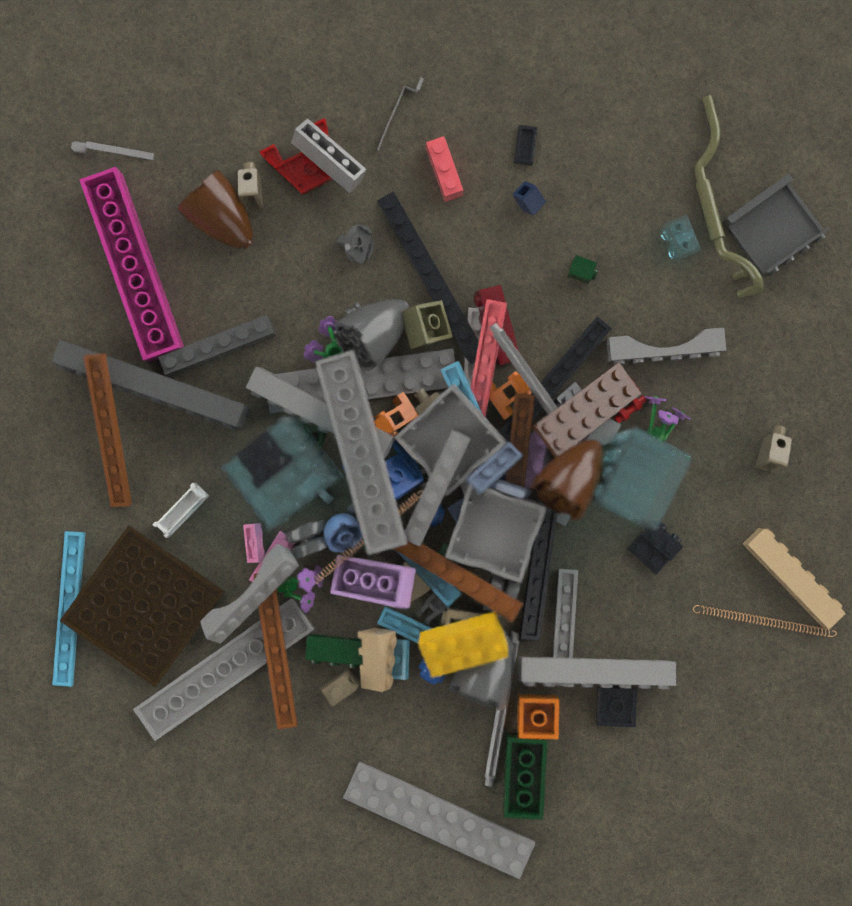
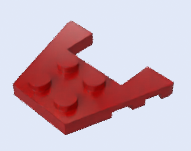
M325 118L313 123L329 137ZM275 144L259 151L260 155L301 195L333 180L302 152L283 161Z

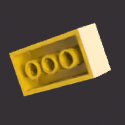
M496 611L420 632L418 645L432 678L508 657V643Z

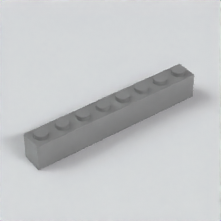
M255 367L246 386L247 389L251 390L250 394L258 398L265 397L268 399L267 403L278 407V405L284 407V412L293 416L295 414L301 416V421L310 425L311 423L318 425L317 429L324 433L331 432L335 434L325 400L264 368ZM376 427L384 458H386L395 441V436Z
M519 657L518 681L524 682V686H535L537 682L543 683V686H555V683H562L564 687H574V683H581V687H593V684H601L603 688H612V684H620V688H631V685H639V688L650 689V685H657L658 689H669V686H676V662L668 660Z

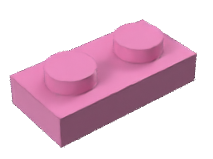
M261 523L243 525L247 563L263 562L265 550L263 548Z

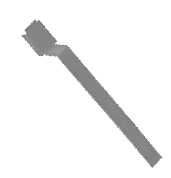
M422 77L419 80L416 90L406 86L403 87L400 97L396 103V106L392 112V115L388 121V124L381 138L380 144L377 149L378 151L380 149L387 128L391 122V119L395 113V110L399 104V101L403 95L404 90L407 89L417 93L418 90H420V87L424 80Z
M74 141L71 145L73 152L86 154L87 148L150 160L154 158V153L88 141L86 143Z

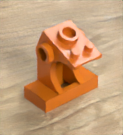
M517 371L508 376L509 381L500 388H497L492 382L489 399L504 420L513 414L510 404L515 399L514 396L509 400L503 391L504 389L512 385L518 394H532L531 389Z
M404 392L392 400L396 408L387 413L382 411L375 416V427L396 436L399 434L398 429L410 424L419 416ZM398 412L403 422L395 425L390 416Z

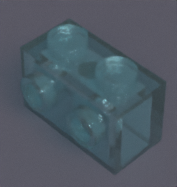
M687 214L671 220L661 227V236L664 241L667 240L669 245L668 253L671 258L675 259V262L695 255L701 250Z

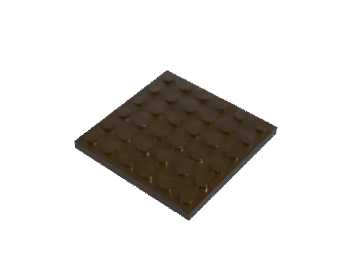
M128 525L62 616L60 622L145 681L157 687L200 627V621L212 610L225 591L137 529Z

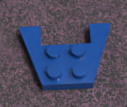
M395 439L392 447L398 454L385 461L394 497L397 500L422 485L424 479L416 460Z

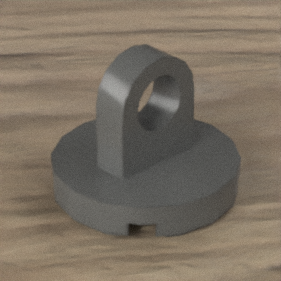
M358 224L349 230L347 236L338 235L336 244L345 247V253L351 262L362 264L370 258L373 252L374 239H371L373 234L368 226Z

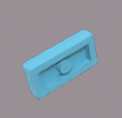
M397 639V644L394 648L395 664L392 668L393 679H409L410 640Z

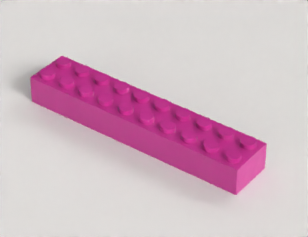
M113 167L79 179L143 361L152 363L159 360V356L183 348V342L123 174L117 167Z

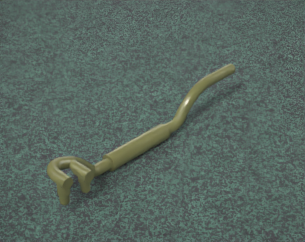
M708 95L702 100L711 136L706 151L695 166L697 180L695 186L698 191L710 241L714 242L718 256L742 268L741 271L732 274L733 280L751 278L753 281V286L737 291L738 298L756 294L760 295L763 293L764 284L757 268L744 257L729 252L725 248L723 241L725 235L710 180L706 179L704 168L716 152L721 132L712 96Z

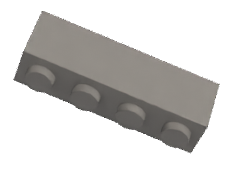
M308 118L295 129L291 143L350 193L362 182L366 168Z

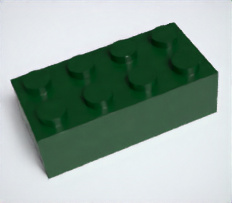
M506 732L502 802L504 818L543 820L547 739L519 738L517 733Z

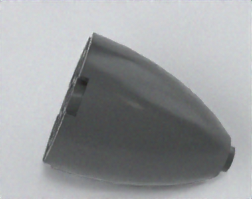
M388 299L370 303L354 310L334 324L336 331L333 333L338 345L344 353L355 351L357 362L361 369L366 371L372 370L391 352L405 329L402 311L408 309L409 305L404 300Z
M504 630L503 632L508 643V657L456 671L448 688L449 691L455 694L458 691L460 696L490 709L495 706L498 708V711H504L510 691L513 667L510 638Z

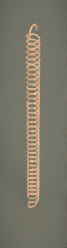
M405 501V502H406V504L408 505V507L403 504V506H404V508H405V509H403V508L400 506V508H401V510H402L401 513H404L403 510L406 511V508L409 509V505H410V504H409L407 501ZM351 545V547H352L353 550H354V552L350 550V552H351V554H352V553H355V550H356V549ZM331 567L332 571H330V570L328 569L329 573H327V572L323 569V571L326 573V576H325V577H327V574H330V572H333V569H334V568Z
M782 621L781 629L783 628V622L786 623V628H787V622H786V621Z

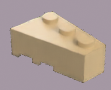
M375 627L358 632V638H362V648H359V655H363V665H360L361 688L379 692L391 689L393 684L392 668L395 664L394 648L397 644L396 631Z

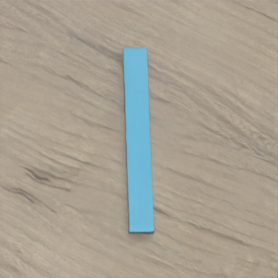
M65 531L53 686L72 687L74 683L77 633L61 623L60 619L81 591L86 532Z

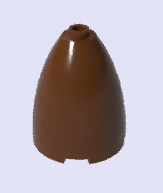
M219 170L207 177L177 207L179 212L191 224L218 242L238 249L242 247L246 249L253 243L252 225L244 204L240 201L238 193Z
M595 439L586 440L568 448L550 461L531 483V488L536 489L539 493L537 498L559 515L564 513L570 515L572 520H580L590 506L600 483L604 463L602 444Z

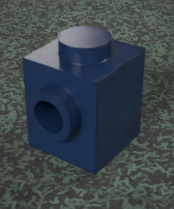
M526 181L512 194L520 208L531 215L538 212L546 203L537 186Z

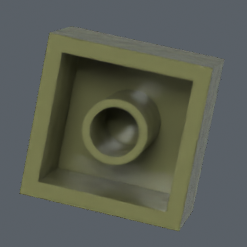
M442 300L415 305L402 311L404 327L411 349L438 343L453 337Z

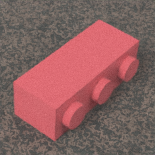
M445 137L426 142V151L444 201L447 202L463 196V187Z

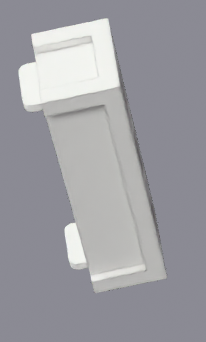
M192 483L190 485L191 488L159 521L152 524L154 527H158L166 538H169L209 497L197 483Z

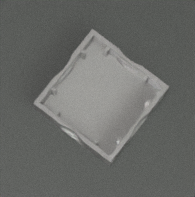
M455 383L394 437L410 456L425 468L430 477L452 430L471 437L445 492L447 496L507 442Z
M469 485L445 557L469 566L487 569L496 575L521 583L530 558L534 539L538 534L546 510V505L527 498L521 499L490 487L479 495Z

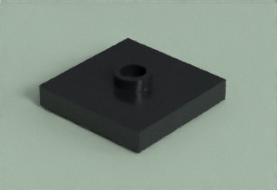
M597 685L596 725L636 727L637 688H620V686L603 688L601 685Z

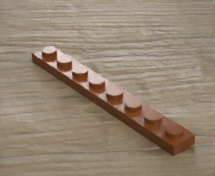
M106 353L88 354L83 356L110 505L111 507L130 506L132 500Z
M407 541L405 545L392 548L511 621H514L523 605L521 602L422 543L418 546Z
M275 589L258 608L277 729L279 730L297 727L298 722L277 589Z

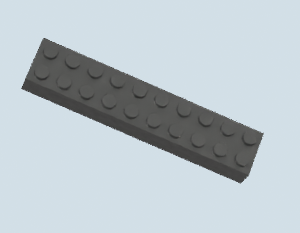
M59 340L51 362L58 364L57 368L87 378L83 356L99 353ZM106 356L111 386L113 388L128 393L131 390L130 394L145 399L150 396V401L165 405L167 402V407L182 412L185 408L187 409L185 412L199 418L205 415L204 420L216 424L222 421V426L236 431L238 427L244 428L251 407Z

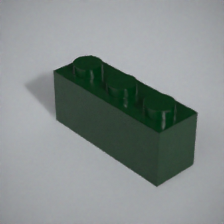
M309 634L307 636L305 660H310L309 663L321 664V661L329 662L331 666H340V663L348 664V667L359 668L361 664L363 665V655H359V648H362V639Z

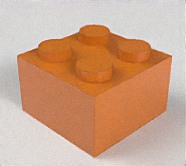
M518 694L517 734L519 738L558 739L559 699L557 695Z

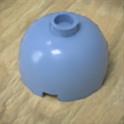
M337 514L330 518L324 527V539L329 549L334 552H345V548L351 545L356 547L354 543L358 545V542L360 543L363 539L358 519L350 514Z

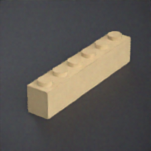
M758 528L743 545L823 628L830 629L846 614L841 609L843 607L841 603L834 598L832 599L828 595L829 591L823 585H818L814 581L816 579L815 576L809 571H805L801 567L802 563L796 557H791L787 553L789 551L788 548L781 542L778 543L774 539L775 535L769 529Z

